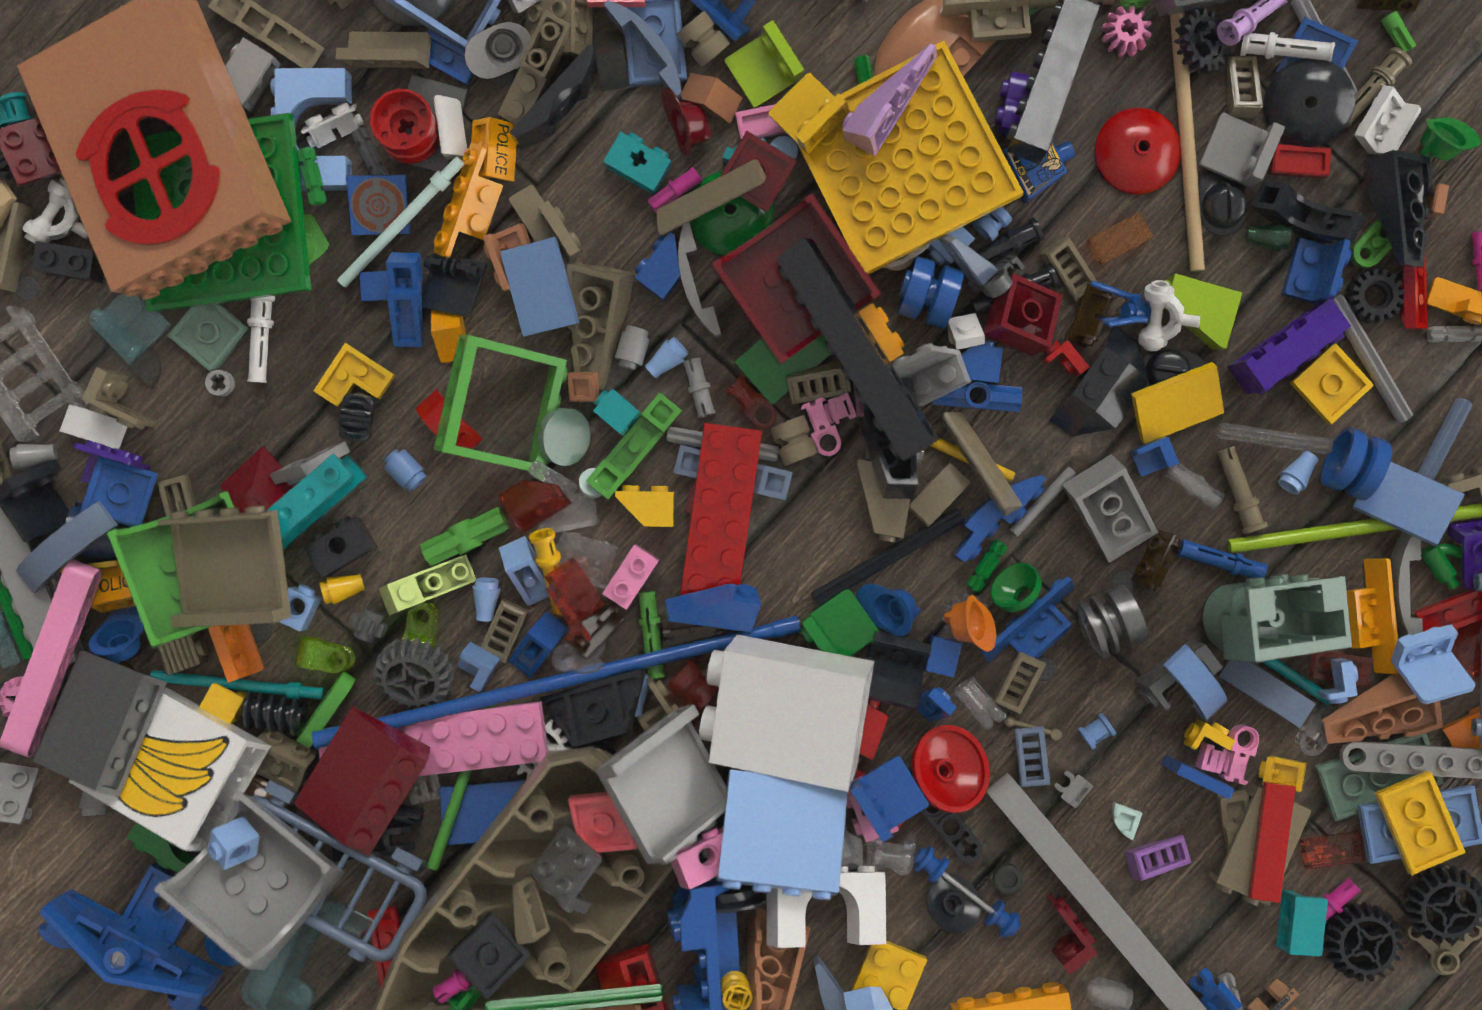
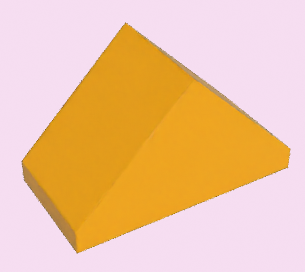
M431 310V334L441 363L453 362L459 334L466 335L463 316Z

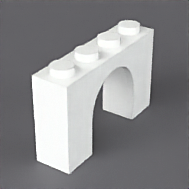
M870 865L857 866V871H848V866H841L839 892L843 896L847 907V943L857 945L886 944L885 872L875 871V866ZM771 888V892L767 893V945L776 948L805 947V914L807 904L813 893L801 892L800 896H788L782 894L783 889Z

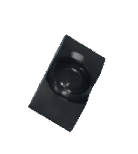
M590 44L586 46L510 131L514 141L522 150L536 145L553 135L557 123L571 111L578 101L587 98L599 67L595 49Z

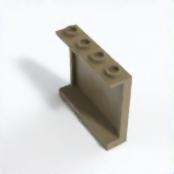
M264 506L246 507V512L239 513V508L234 507L220 509V514H214L213 509L194 511L195 516H189L188 511L169 513V519L157 521L158 525L171 526L182 607L181 613L170 616L172 627L275 623L291 617L277 510L265 511Z

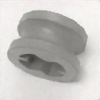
M214 370L205 378V386L209 393L224 397L233 392L235 380L227 371ZM224 376L223 383L226 385L225 388H218L216 390L217 383L214 380Z

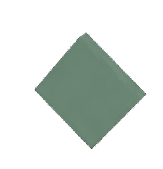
M219 303L190 307L167 336L211 372L219 369L251 329Z

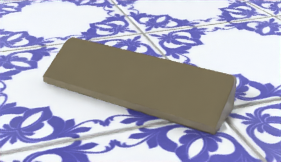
M754 159L657 210L659 234L664 235L762 185L767 176L759 161Z
M945 412L942 416L944 427L1001 514L1006 517L1021 508V501L964 415L960 412Z

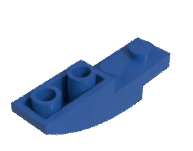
M1036 475L1011 484L1010 486L1021 501L1022 507L1006 517L1001 514L991 497L984 501L961 524L970 533L952 555L961 562H966L968 559L970 561L974 560L982 550V547L979 546L986 536L991 538L1000 527L997 523L999 519L1005 524H1011L1013 521L1017 523L1026 513L1027 509L1024 507L1030 499L1036 500L1043 492L1045 487L1042 484L1047 478L1043 475Z

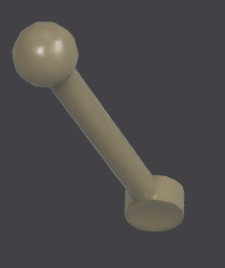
M1007 716L1004 719V724L1007 727H1038L1017 721L1012 716ZM1044 728L1045 735H1049L1056 741L1061 739L1062 732L1059 729L1049 730Z

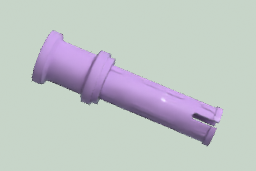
M1259 0L1248 9H1239L1234 13L1233 18L1219 23L1217 26L1219 39L1228 46L1235 45L1240 41L1241 36L1252 33L1256 29L1258 22L1285 5L1288 1Z

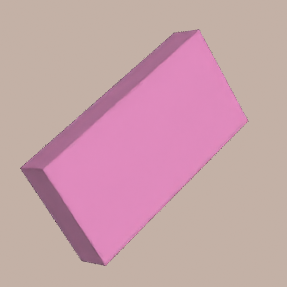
M776 104L735 112L740 141L747 130L761 139L762 137L767 138L786 134L769 117L768 112Z

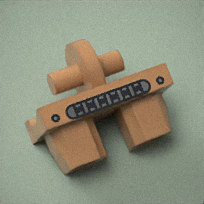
M1275 978L1265 989L1276 1001L1268 1008L1256 997L1246 1008L1247 1010H1284L1300 994L1294 988H1288L1284 983ZM1292 1006L1289 1010H1298V1009H1297L1295 1006Z

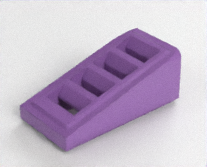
M1177 835L1124 851L1131 877L1140 881L1192 863L1184 835ZM1172 845L1175 846V850L1178 856V859L1174 860L1173 853L1171 850ZM1161 849H1163L1165 858L1167 861L1166 863H1164L1160 851ZM1150 853H1152L1155 866H1152L1151 859L1149 856Z

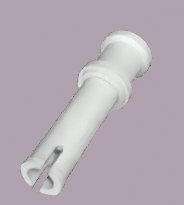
M1270 32L1269 35L1250 33L1243 37L1240 56L1256 54L1265 55L1266 59L1274 58V55L1331 62L1335 42L1328 43L1280 38L1275 32Z
M275 296L250 299L251 310L247 323L251 327L247 382L267 383L269 328L274 326V321L271 320V312Z

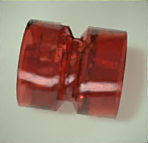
M691 659L685 663L666 686L676 697H685L684 704L687 706L694 704L698 712L719 689L718 686L707 684V675L703 676L702 668Z

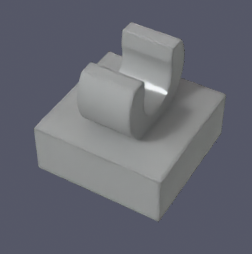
M1065 771L1064 774L1070 778L1069 786L1062 787L1056 783L1055 787L1063 793L1061 798L1074 808H1077L1093 788V785L1079 774L1075 776L1071 772Z

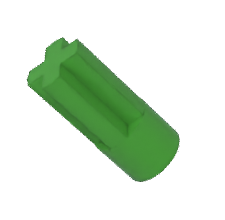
M1397 11L1381 20L1382 25L1397 48L1407 52L1417 46Z

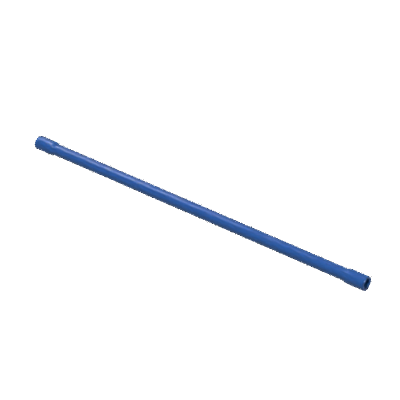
M796 615L753 627L752 632L736 631L376 719L396 729L620 675L637 669L649 668L703 655L714 650H723L727 648L736 635L765 640L800 633V623ZM340 726L312 732V741L315 749L327 747Z

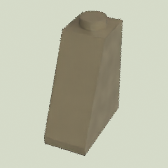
M857 459L855 467L872 533L879 534L878 540L895 543L896 537H904L910 499H884L872 462Z

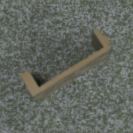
M1249 782L1246 792L1252 796L1219 873L1216 874L1210 871L1208 876L1216 882L1215 887L1223 892L1232 894L1234 890L1243 894L1241 899L1255 906H1258L1259 902L1270 906V901L1255 900L1248 897L1263 789ZM1296 802L1293 805L1285 870L1312 811Z

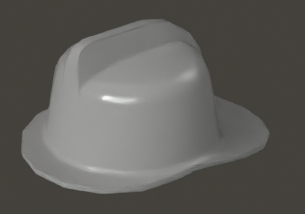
M513 22L500 23L485 29L471 37L467 43L464 53L466 65L473 74L485 79L495 78L521 66L519 62L531 36L524 27Z

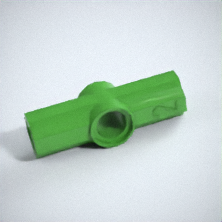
M496 507L472 520L469 518L449 527L447 532L420 544L421 552L430 567L457 554L462 555L483 545L482 542L506 532L510 527L500 507Z

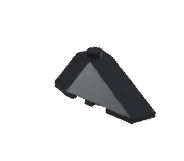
M1391 150L1364 160L1366 190L1399 264L1413 268L1424 267L1427 234L1423 230L1424 220L1430 216V209L1426 207L1427 196L1432 195L1433 190L1430 158Z

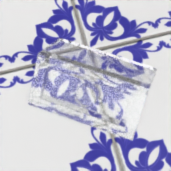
M582 493L537 502L541 523L538 524L539 529L551 528L555 533L600 524L595 498H588Z

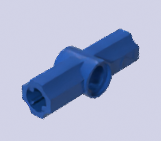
M974 382L932 401V405L963 407L973 410L985 409L1020 412L1022 387ZM978 388L983 391L985 398L981 404L971 401L969 394L972 389Z

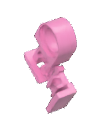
M849 393L829 399L828 403L824 405L823 402L827 400L819 398L803 404L801 410H807L815 431L811 436L815 441L818 452L824 456L836 454L842 444L836 425L831 426V424H839V420L847 416L849 419L857 417ZM845 400H846V404H847V406H848L850 415L848 414L847 409H846V406H845V404H844V401H845ZM826 434L834 436L837 441V445L832 451H825L820 446V440Z
M1239 724L1230 730L1229 737L1235 740L1231 752L1225 748H1222V751L1216 750L1214 745L1206 742L1201 743L1195 767L1218 773L1220 778L1230 782L1234 781L1242 785L1248 784V781L1244 780L1250 755H1256L1259 744V735L1254 728ZM1242 731H1248L1250 734V740L1245 746H1240L1238 743V735Z

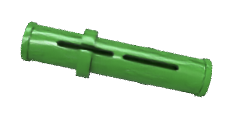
M656 591L638 592L641 614L638 622L639 625H642L645 653L662 649L659 631L661 616H658ZM663 664L647 668L648 678L650 676L653 679L665 677Z

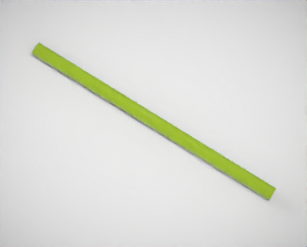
M1482 503L1459 506L1451 522L1482 517ZM1373 518L1227 539L1226 544L1229 553H1237L1397 529Z

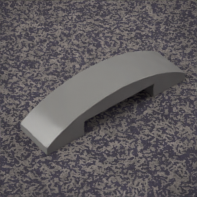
M687 222L682 226L678 250L683 288L698 320L712 336L719 338L721 337V332L714 307L701 308L687 257L698 254L690 223Z
M1402 532L1390 558L1397 632L1400 638L1407 634L1414 635L1423 632L1422 618L1411 617L1410 561L1421 560V540Z

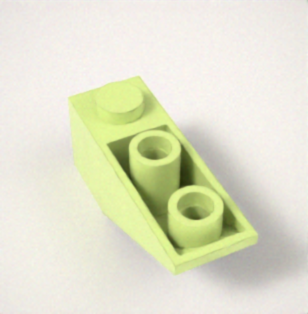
M465 554L379 588V592L390 616L473 583L476 577Z

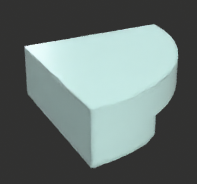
M1113 802L1112 818L1115 826L1123 835L1133 840L1143 813Z

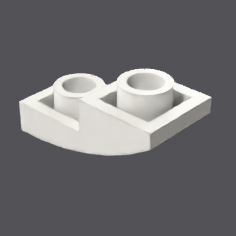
M69 404L59 431L97 442L113 449H119L127 426L116 422V418Z

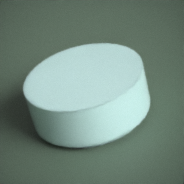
M596 468L585 470L579 478V490L588 498L602 496V494L586 482Z

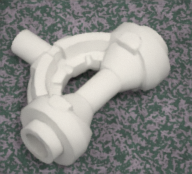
M60 177L58 182L52 179L48 184L47 190L49 192V203L41 216L25 222L22 230L27 233L24 237L33 243L36 241L50 243L52 240L64 238L74 232L84 239H88L89 237L84 225L79 222L80 215L65 179ZM64 206L65 215L63 220L59 224L52 226L54 217L59 209Z
M1163 280L1153 281L1144 290V297L1149 302L1151 314L1150 322L1139 333L1138 343L1149 351H1158L1165 347L1168 340L1181 331L1182 326L1198 328L1200 323V316L1184 314L1185 307L1174 296L1175 289ZM1166 308L1169 310L1170 320L1167 325L1162 326L1163 309Z

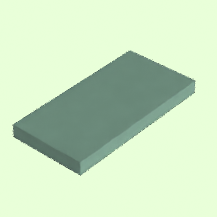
M1427 733L1414 737H1405L1403 734L1383 741L1386 743L1431 745ZM1361 750L1349 753L1348 758L1352 764L1359 763L1362 760L1363 753ZM1340 757L1314 766L1331 818L1334 821L1358 814L1357 805L1377 802L1374 792L1415 776L1410 774L1353 771L1342 765V762L1339 760ZM1434 776L1437 786L1444 784L1441 776Z

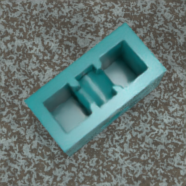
M620 131L603 161L605 168L648 193L656 194L672 167L671 160L668 159L669 154L658 147H654L652 150L643 145L644 140L632 132L626 135ZM643 156L645 165L639 164L635 167L633 159L639 160Z
M613 388L609 393L604 390L594 401L597 407L593 411L622 436H625L641 417V413Z

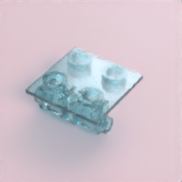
M121 293L103 311L100 308L95 309L90 314L93 319L89 323L129 365L172 326L159 312H146L145 299L136 296H126Z

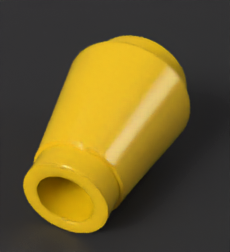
M361 574L326 577L325 581L320 582L325 604L333 602V605L361 591H365Z

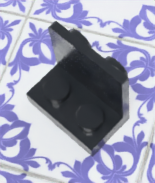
M56 459L6 478L0 484V507L25 543L65 525L69 509L52 485L55 482L54 477L62 470Z

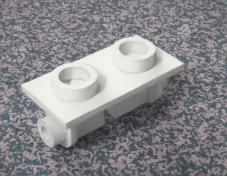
M345 102L332 108L333 114L322 118L321 114L307 119L305 121L306 126L302 128L301 132L304 134L309 131L310 136L306 138L310 147L317 146V148H320L336 140L337 138L332 131L336 127L341 137L364 125L361 115H354L353 113L357 107L356 103L349 106Z

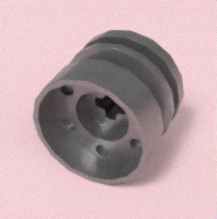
M1123 584L1105 591V606L1095 596L1090 597V606L1084 600L1076 604L1082 633L1087 643L1101 660L1109 656L1108 647L1112 653H1119L1118 638H1121L1129 648L1146 642L1149 639L1148 630L1137 602L1129 589Z

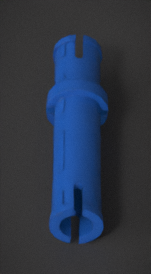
M1182 539L1179 544L1181 547L1177 552L1178 557L1226 570L1233 576L1239 574L1250 578H1265L1267 564L1243 558V555L1240 553H1226L1187 541L1186 539Z

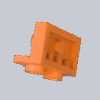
M249 624L217 625L208 628L228 683L265 669Z

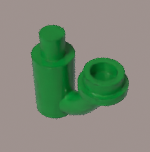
M1447 543L1438 544L1437 547L1430 545L1421 551V558L1439 583L1444 582L1449 590L1458 587L1460 584L1455 578L1457 571L1446 556L1450 555L1462 559V548Z

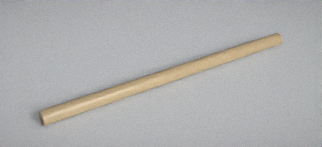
M1185 12L1170 15L1190 272L1205 270L1189 64H1182L1184 56L1183 54H1177L1180 46L1174 41L1180 36L1176 33L1175 29L1181 26L1179 20L1185 17Z

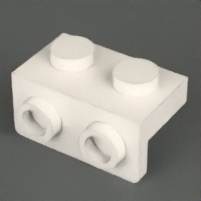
M1384 85L1378 96L1373 100L1372 106L1359 124L1354 136L1368 154L1380 155L1391 150L1397 151L1420 114L1421 108L1419 105L1405 103L1394 87Z

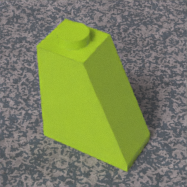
M1176 273L1169 276L1167 280L1164 279L1163 281L1168 282L1175 289L1174 296L1185 307L1184 314L1200 316L1198 328L1185 327L1212 350L1220 351L1226 349L1242 292Z

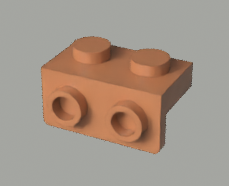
M520 223L496 234L483 236L485 242L484 251L487 257L492 260L495 269L494 278L503 291H510L500 251L531 243L525 225Z

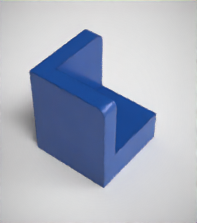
M1168 436L1129 451L1140 476L1179 464Z
M930 634L928 644H931V654L926 664V670L954 677L962 643Z

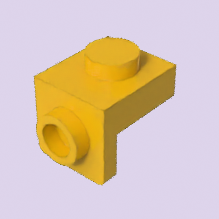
M1197 719L1195 723L1190 724L1184 735L1186 739L1183 744L1196 750L1205 736L1230 751L1235 740L1227 736L1229 730L1214 722L1210 726Z
M1271 755L1267 757L1266 761L1261 762L1259 778H1263V782L1293 785L1296 787L1295 791L1302 792L1307 763Z

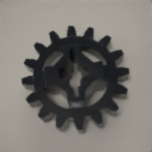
M1206 8L1187 13L1186 17L1179 20L1181 26L1175 29L1176 33L1180 35L1174 41L1180 46L1177 54H1183L1184 56L1182 64H1190V71H1198L1199 75L1219 70V66L1226 63L1223 57L1229 55V51L1225 49L1226 44L1217 35V26L1223 20H1215V12L1207 13Z

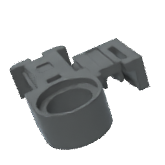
M1008 254L994 264L998 271L984 285L970 280L967 281V284L975 294L981 289L987 297L996 298L1005 293L1013 283L1007 269L1022 270L1025 266L1017 256Z

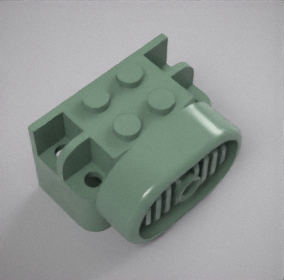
M1288 574L1270 575L1268 579L1264 577L1247 578L1246 582L1223 585L1217 588L1206 601L1203 611V625L1206 635L1213 645L1223 650L1224 659L1249 662L1352 647L1345 576L1320 579L1308 578V574L1289 576L1290 578H1288Z

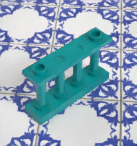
M333 453L267 510L278 511L282 550H285L368 478L366 473L350 455L345 456L341 462Z

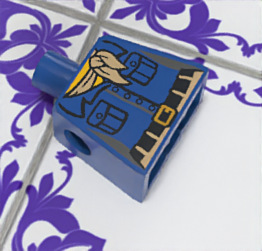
M1051 140L1049 149L1039 165L1006 152L1008 148L1003 150V154L1024 192L1023 196L1020 197L1023 204L1029 202L1067 173L1063 162L1075 157L1074 148L1069 141L1055 147Z

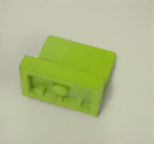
M773 20L763 26L761 36L725 58L726 66L753 108H758L800 81L804 75L803 66Z

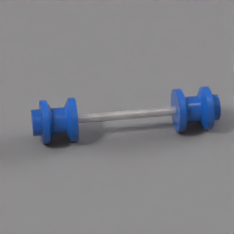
M931 846L925 849L923 847L918 849L912 858L914 862L913 869L916 872L922 869L929 874L928 881L931 883L936 882L942 876L987 911L984 924L987 926L995 924L999 927L998 934L1002 938L1008 935L1011 937L1018 931L1021 922H1019L1020 914L1016 911L1010 914L1004 910L1005 903L1002 900H998L990 907L945 872L949 864V860L946 857L940 860L933 856L934 848Z

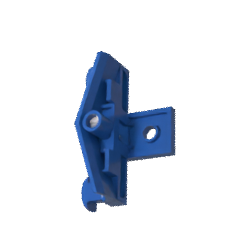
M155 863L149 866L123 916L73 889L48 902L39 913L47 921L40 924L38 928L39 934L46 942L58 948H73L104 982L168 994L167 1001L173 1010H208L201 1003L205 996L215 989L224 972L175 945L188 919L171 904L169 910H162L157 905V899L160 895L154 889L160 882H165L176 874Z

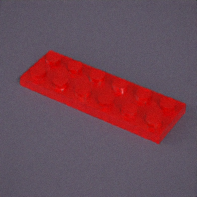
M707 422L703 424L680 588L681 595L725 584L740 585L762 430Z

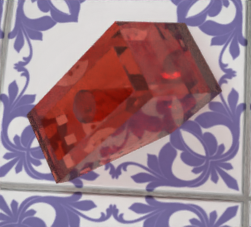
M522 480L499 494L510 520L521 533L572 504L559 485Z

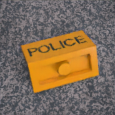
M492 117L472 121L471 143L487 147L478 176L485 179L495 178L514 182L517 144L510 131L515 124Z
M121 567L101 569L102 577L91 608L104 613L135 606Z

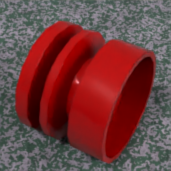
M394 89L384 93L376 100L370 112V126L376 139L393 159L403 164H417L427 160L436 152L440 144L436 116L420 94L409 89ZM410 127L413 133L407 135L405 130Z

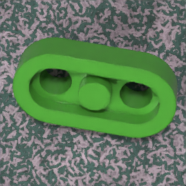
M1380 219L1373 222L1350 248V260L1358 268L1365 269L1376 265L1392 248L1387 235L1385 238L1380 236V229H1384ZM1361 249L1366 251V259L1360 256Z

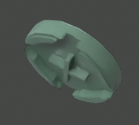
M557 408L550 411L543 418L540 424L542 426L541 433H538L537 442L541 454L547 461L559 466H570L577 463L585 455L590 444L591 432L588 421L583 414L575 409Z

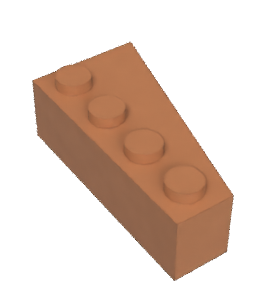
M756 907L747 924V978L753 996L752 1003L747 1010H790L810 927L805 926V947L776 948L768 946L767 911Z

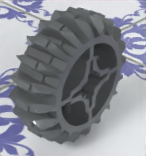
M407 636L402 641L395 639L391 644H387L383 648L381 654L376 659L373 673L376 676L375 684L380 686V693H388V701L395 699L398 701V706L402 703L407 704L409 710L414 705L420 708L436 704V702L441 703L447 693H449L454 678V672L452 671L453 663L448 661V654H440V646L433 648L430 646V640L422 643L419 637L411 641Z

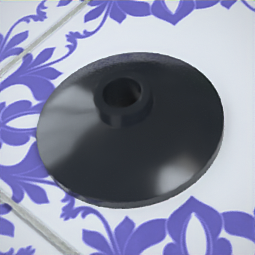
M949 874L979 897L975 887L966 878ZM942 876L931 884L927 892L926 905L932 921L940 929L956 934L968 931L976 924L980 916L981 906ZM947 900L952 903V910L948 909Z

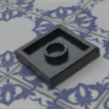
M491 911L446 954L485 999H488L531 956L522 944L517 945L513 934Z

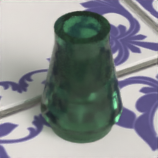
M1284 223L1260 226L1249 225L1246 243L1256 244L1280 252L1281 249L1288 250L1292 228L1285 226Z

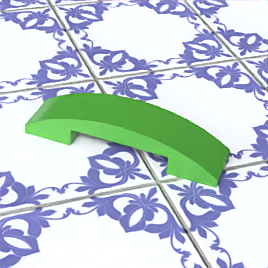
M659 392L641 414V417L606 459L599 464L586 482L609 500L656 445L682 410Z

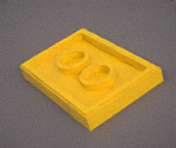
M1213 362L1131 393L1139 437L1143 444L1224 413L1218 369Z
M1424 771L1374 792L1408 874H1417L1466 853L1431 771Z

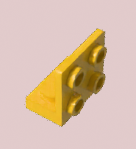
M807 73L768 114L775 123L809 154L850 111L847 101L839 93L834 96L811 73Z

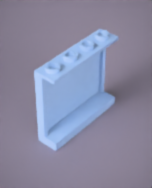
M730 770L727 782L728 790L719 871L716 881L723 882V887L729 889H741V884L753 886V891L770 893L771 888L783 889L782 894L788 896H800L801 892L813 893L812 898L830 900L831 895L835 896L838 894L847 792L761 773Z

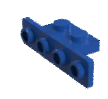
M1068 576L1063 580L1055 581L1049 587V592L1042 599L1037 598L1020 618L1015 617L1010 620L1005 626L1006 630L998 637L996 636L994 648L988 652L981 651L985 660L988 663L991 662L1009 645L1017 652H1023L1037 659L1066 634L1073 626L1055 605L1075 588L1073 581Z

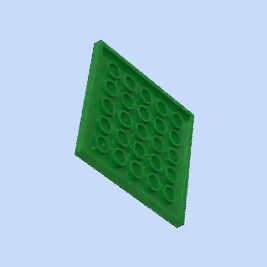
M282 113L248 119L291 222L282 226L283 229L279 233L265 235L257 239L258 243L254 246L240 248L232 252L233 256L229 259L209 264L206 271L184 277V281L181 284L161 289L158 296L145 299L146 312L154 313L312 291L294 115ZM178 131L143 136L153 159L178 147L182 143V136ZM128 138L131 171L140 166V159L131 138ZM185 156L166 166L159 173L174 209L183 204L191 187L192 160L190 156ZM142 179L133 184L136 217L144 220L158 219L161 216V209L148 179Z

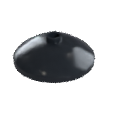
M1307 58L1301 59L1281 69L1269 83L1264 96V116L1268 126L1275 122L1285 127L1280 138L1285 143L1302 147L1319 146L1337 137L1349 123L1355 107V91L1346 72L1333 62ZM1307 97H1314L1316 99V105L1313 108L1306 107L1305 100Z

